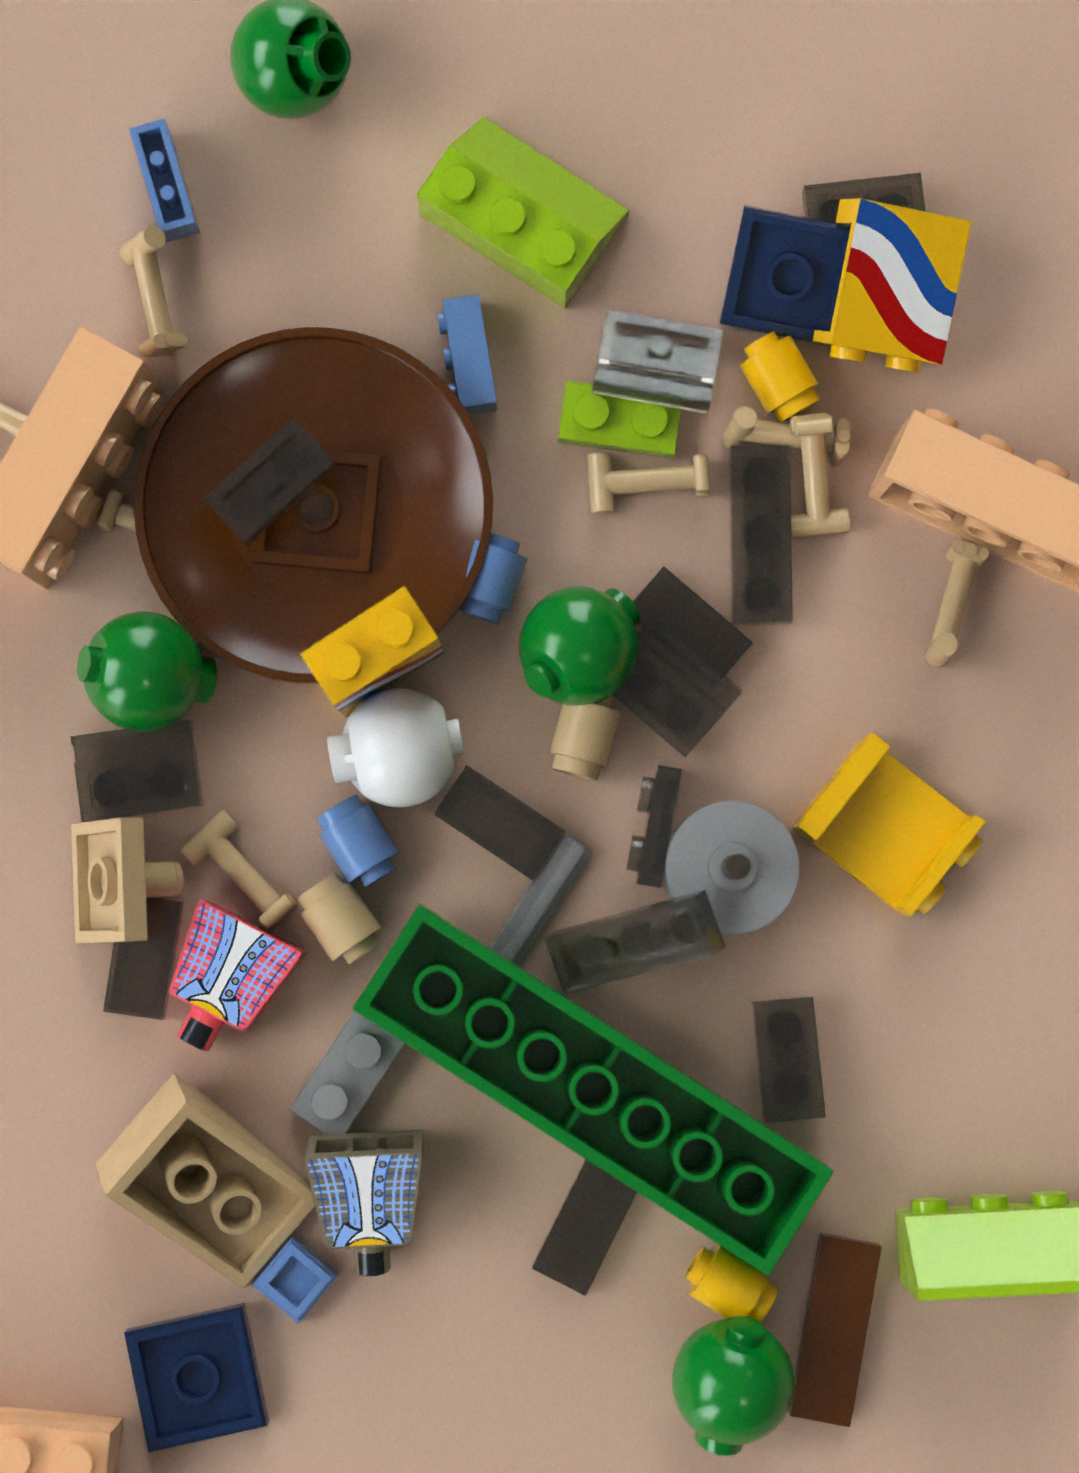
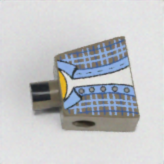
M424 1130L309 1135L305 1153V1168L326 1247L331 1249L353 1248L354 1269L359 1275L378 1276L387 1273L391 1269L389 1246H406L412 1243L423 1156Z

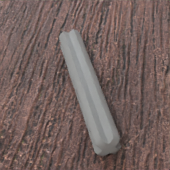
M567 835L563 836L489 947L519 965L590 859L591 851L576 839Z

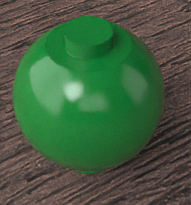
M266 0L250 10L236 28L231 43L230 63L234 79L240 91L252 105L266 114L278 118L299 119L318 113L337 97L350 68L351 52L340 26L321 6L309 0Z
M589 587L563 588L541 599L528 613L519 636V657L524 670V677L529 687L542 697H547L552 701L568 706L596 704L617 693L630 678L638 655V637L635 627L640 622V615L634 602L620 590L607 589L605 592Z
M140 611L118 616L97 631L89 645H84L79 653L77 676L80 681L84 682L87 696L92 705L108 721L128 730L155 731L179 721L189 712L194 703L206 704L210 701L216 687L217 667L212 657L200 655L195 639L177 621L159 613Z
M735 1316L729 1319L710 1322L700 1327L688 1337L680 1348L674 1362L672 1389L681 1415L689 1426L696 1431L695 1439L703 1449L713 1454L731 1456L739 1453L744 1444H750L766 1437L781 1424L793 1400L795 1378L790 1357L781 1342L757 1320L746 1316Z

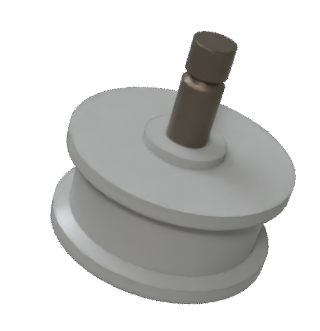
M721 801L707 805L692 813L674 830L664 852L663 879L672 903L687 920L711 932L733 935L744 934L770 924L787 908L798 884L799 857L791 834L784 824L772 813L748 802Z

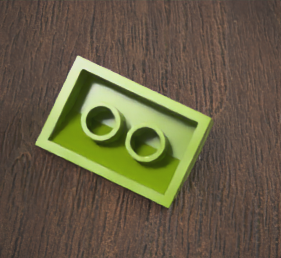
M484 116L449 145L417 193L419 212L422 217L564 309L629 214L628 209Z
M1067 1191L1031 1192V1202L1008 1203V1196L1006 1194H977L971 1196V1205L948 1206L947 1198L918 1197L911 1199V1208L895 1209L899 1281L918 1301L1079 1293V1202L1073 1199L1068 1200Z

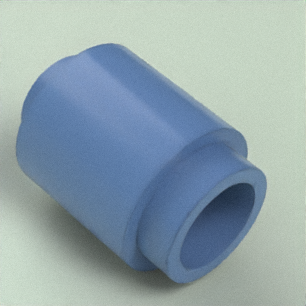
M491 533L481 570L472 590L459 611L499 624L503 611H510L528 560L526 557L517 554L520 543ZM475 540L474 546L468 563L466 578L474 563V559L480 541Z
M358 795L347 798L316 819L323 830L319 836L347 882L353 883L360 879L366 888L396 869L391 859L400 853L371 805L364 806Z

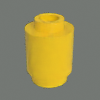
M773 331L744 349L749 359L744 361L740 368L766 413L770 414L773 412L779 422L783 423L791 419L792 416L798 415L821 400L814 389L819 383L791 335L779 340Z
M716 1244L711 1251L701 1247L691 1261L684 1276L685 1279L692 1282L688 1295L726 1319L735 1316H746L761 1323L772 1307L779 1290L777 1285L768 1280L769 1276L719 1244Z

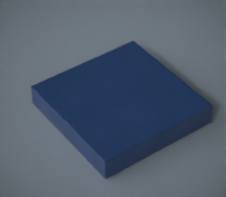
M744 205L720 324L768 334L774 331L778 336L786 337L791 335L794 339L812 342L814 330L830 331L851 226Z
M245 1303L132 1327L124 1332L148 1453L268 1425L269 1417Z

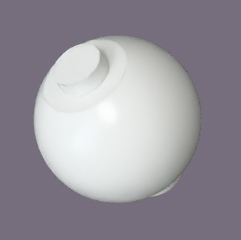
M407 688L386 689L368 696L350 713L343 733L327 737L329 758L335 783L351 781L363 796L373 802L389 807H410L434 797L446 786L455 771L453 756L465 754L459 720L447 721L444 707L425 693Z

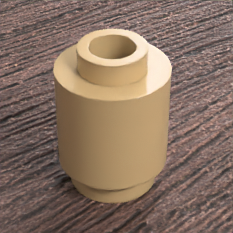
M610 697L596 704L580 706L562 704L550 749V754L555 755L552 765L553 770L598 781L601 768L608 767L621 717V712L611 709L613 698Z
M337 872L324 878L297 898L304 909L300 914L332 962L343 956L350 965L379 945L373 935L382 927L352 883H344Z

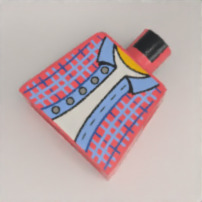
M200 899L195 908L169 989L171 995L192 1005L177 1037L198 1049L209 1052L224 1023L243 1032L250 1030L303 961L308 951L270 931L267 932L264 928L210 900Z

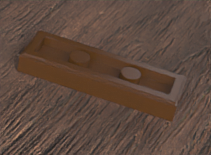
M820 1233L794 1376V1396L788 1411L790 1416L850 1427L882 1248L880 1244Z

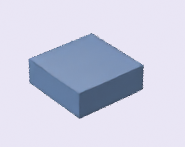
M293 1235L256 1279L253 1286L299 1324L337 1278L339 1273Z

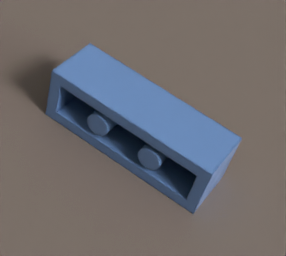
M165 118L130 128V134L156 222L166 237L165 243L200 233L172 135Z
M479 294L442 300L444 312L437 313L440 334L448 333L450 347L443 348L446 370L454 369L456 383L449 384V388L456 395L468 414L497 410Z

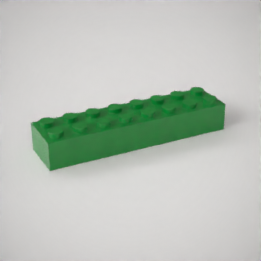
M421 902L352 1008L363 1017L767 1276L770 1275L834 1173V1170L810 1152Z

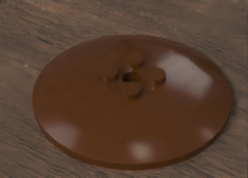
M303 327L275 331L241 342L218 354L201 366L179 387L156 419L146 440L138 465L135 483L134 518L140 554L149 579L159 598L174 619L195 640L223 660L250 673L278 681L297 684H319L300 653L404 586L436 635L448 625L466 601L483 565L493 523V492L486 453L477 429L464 406L437 374L407 352L378 338L337 328ZM320 494L328 497L333 502L332 516L321 525L307 524L300 515L301 505L308 497ZM475 540L480 541L477 549L474 563L466 578L468 563L470 560Z

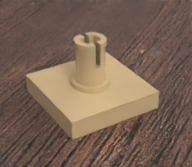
M143 817L115 818L71 824L75 943L148 941L146 898L180 895L183 888L181 865L178 862H145Z

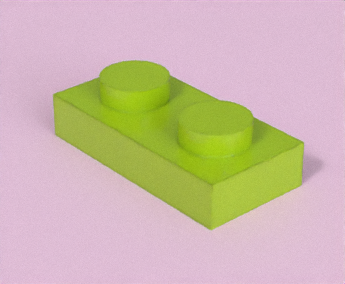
M566 381L558 443L674 458L683 397Z

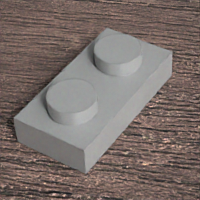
M354 1011L289 1110L326 1135L345 1134L405 1043Z

